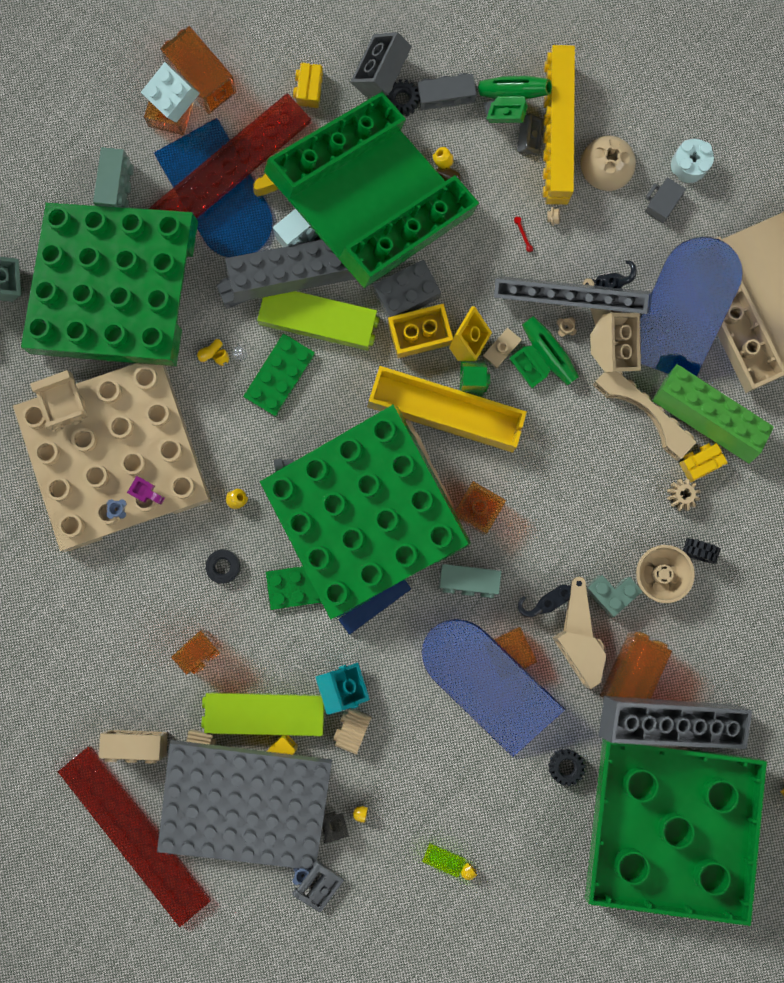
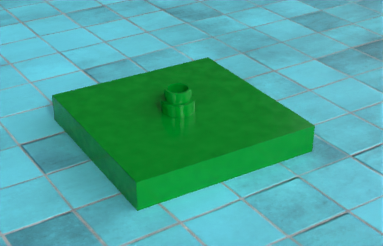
M602 738L585 891L587 903L603 907L751 926L767 761L760 758L662 745L611 743Z

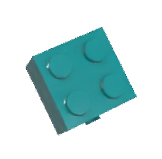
M358 662L347 666L343 665L338 667V669L315 676L327 715L348 708H357L359 704L370 700Z

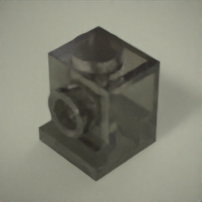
M335 811L324 814L322 825L324 844L349 837L343 813L336 815Z

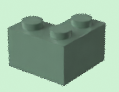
M598 575L586 586L587 592L609 617H615L642 593L640 587L631 577H625L613 587L603 575Z

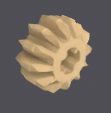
M678 479L677 483H671L673 489L667 490L669 494H672V496L667 497V500L674 501L671 503V507L677 505L678 511H681L683 508L685 511H689L690 506L696 507L695 501L700 500V497L695 496L700 493V490H694L696 483L690 485L689 479H686L684 482L682 479ZM685 491L684 495L687 494V497L682 499L683 495L680 496V493Z

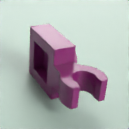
M139 476L135 477L127 491L128 494L144 503L149 498L162 505L165 499L163 496L153 492L155 485Z

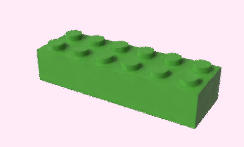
M678 364L666 376L652 400L748 464L761 454L774 426Z

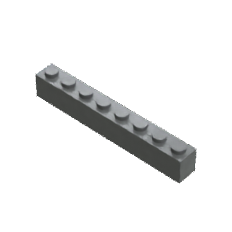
M501 276L495 280L494 298L647 314L651 308L652 292Z

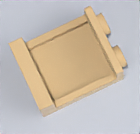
M68 370L30 384L32 391L36 393L47 429L54 432L60 431L65 428V425L81 423L84 418L88 417L73 374Z

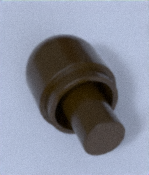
M438 167L436 170L445 181L454 175L461 181V174L455 169L446 168L444 170Z

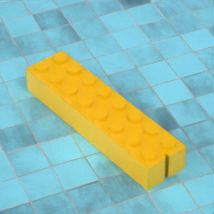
M552 45L551 51L547 52V58L544 63V73H547L546 79H550L552 82V91L550 95L544 97L546 114H544L543 126H546V132L543 135V144H546V148L543 151V162H546L545 168H543V180L546 181L545 186H543L542 196L546 198V204L568 205L574 192L575 46Z
M379 366L367 405L368 408L382 411L394 404L399 408L406 420L509 452H513L517 448L521 435L520 430L523 427L527 411L383 366Z

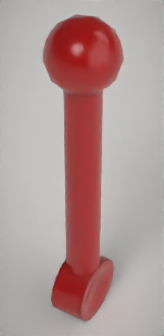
M516 216L514 218V223L519 227L524 242L527 246L526 251L532 252L533 247L529 244V241L523 230V227L521 225V217Z

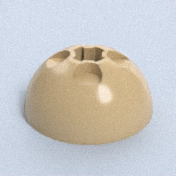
M603 136L595 139L585 148L581 157V171L584 178L593 187L604 191L617 190L631 180L636 167L635 154L625 140L616 136Z
M655 546L646 551L637 564V583L642 592L654 601L660 603L676 602L688 594L694 583L695 572L692 561L684 551L675 546Z

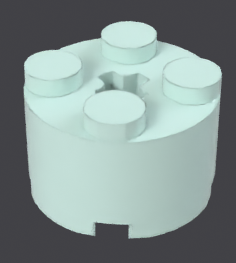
M699 139L685 140L671 160L673 174L675 173L678 179L684 183H695L702 179L714 161L711 144Z

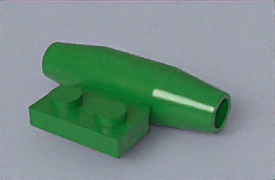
M500 76L482 80L478 85L480 96L495 99L494 102H491L487 115L489 123H523L528 108L526 99L547 96L552 91L550 79L534 76Z
M533 316L522 324L532 346L523 347L512 355L509 360L531 389L547 378L550 370L567 386L579 377L568 354L553 334L538 319Z

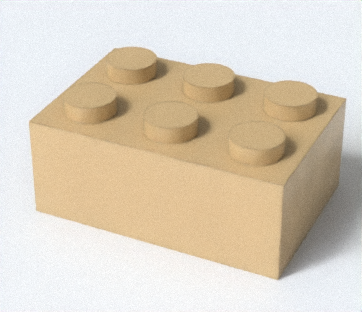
M105 731L100 733L99 758H105V762H117L119 759H125L126 763H136L137 760H145V763L149 764L157 763V761H161L167 755L168 732Z

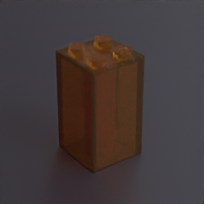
M190 26L180 30L177 36L172 40L166 41L160 48L165 62L200 92L195 100L208 115L237 93L233 76Z
M642 632L628 633L600 693V697L651 699L672 653L671 650L667 649L668 645L658 640L650 641V636Z

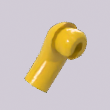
M215 339L210 346L200 349L197 353L198 360L206 362L208 359H211L223 345L219 339Z

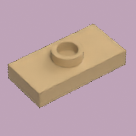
M507 328L486 351L483 358L497 369L522 339Z

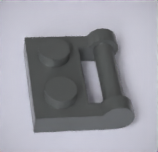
M316 860L312 870L300 886L293 890L292 895L316 911L321 912L344 879ZM319 872L322 873L307 895L304 894Z

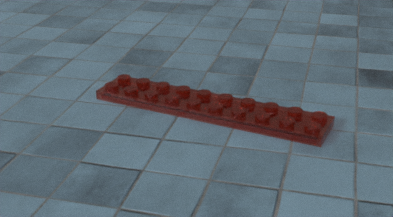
M286 93L148 209L192 212L198 218L312 122L311 118Z
M91 746L85 748L57 771L179 928L211 902L212 899L176 854L157 852L159 832Z

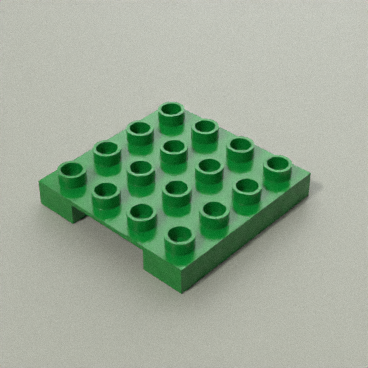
M383 92L268 158L264 173L363 288H366L472 216L479 205L477 199L456 175L445 181L404 135L401 129L406 118Z
M46 203L21 348L32 355L177 367L182 329L177 324L186 259L187 257H193L198 220L194 214L181 211Z
M394 404L259 481L330 620L339 618L370 601V598L472 545L402 413Z

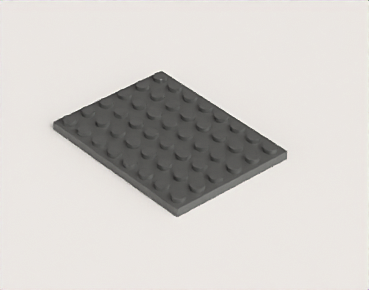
M171 740L157 852L312 870L313 864L318 857L332 759Z

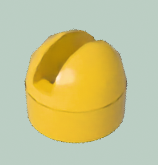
M225 349L217 351L213 356L214 361L219 366H224L225 362L229 363V355Z
M356 807L353 812L354 819L365 823L368 807Z
M469 862L461 869V876L465 880H472L478 875Z

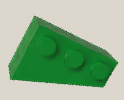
M483 360L461 361L460 391L482 397L484 392H487L491 379V374L487 373L486 364Z

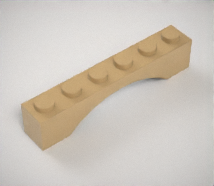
M604 372L594 382L593 386L606 398L627 401L645 412L658 430L662 448L676 461L682 459L696 443L694 436L690 432L680 428L677 420L669 418L662 407L650 401L651 397L645 392L641 393L636 388L637 385L632 380H627L622 372Z

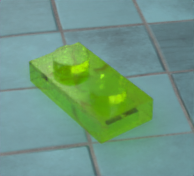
M429 842L422 858L423 863L459 878L466 860L465 857Z

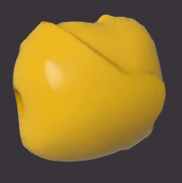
M440 147L433 154V160L439 168L445 170L453 164L454 155L451 154L448 148Z
M234 489L226 495V503L231 509H239L248 501V496H246L242 489Z

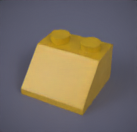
M475 306L470 308L449 347L458 361H476L492 334Z

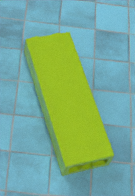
M297 291L263 297L257 322L261 326L366 351L369 350V346L374 344L375 335H373V330L378 328L380 317H377V310Z
M208 692L206 697L202 698V708H205V716H202L201 728H204V733L323 736L324 704L321 695Z

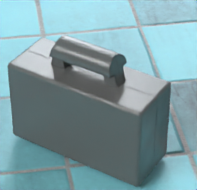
M668 177L661 186L654 184L646 195V199L650 203L645 212L662 223L666 222L680 198L684 195L686 188ZM655 189L658 190L653 198L650 197Z

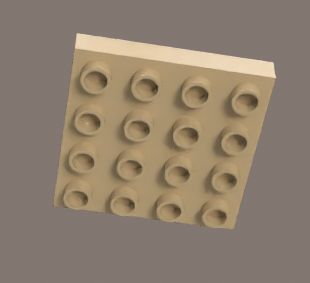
M783 211L774 217L724 239L718 237L690 249L680 258L745 393L784 377Z
M135 363L77 383L76 385L88 417L84 418L81 423L75 425L67 424L60 431L54 432L45 427L46 420L38 398L13 406L59 549L62 552H69L103 540V536L169 513L177 514L211 502L166 366ZM136 476L155 485L153 492L165 498L162 505L149 498L144 503L127 493ZM123 499L126 501V517L124 519L119 517L110 519L107 517L108 500L120 501Z

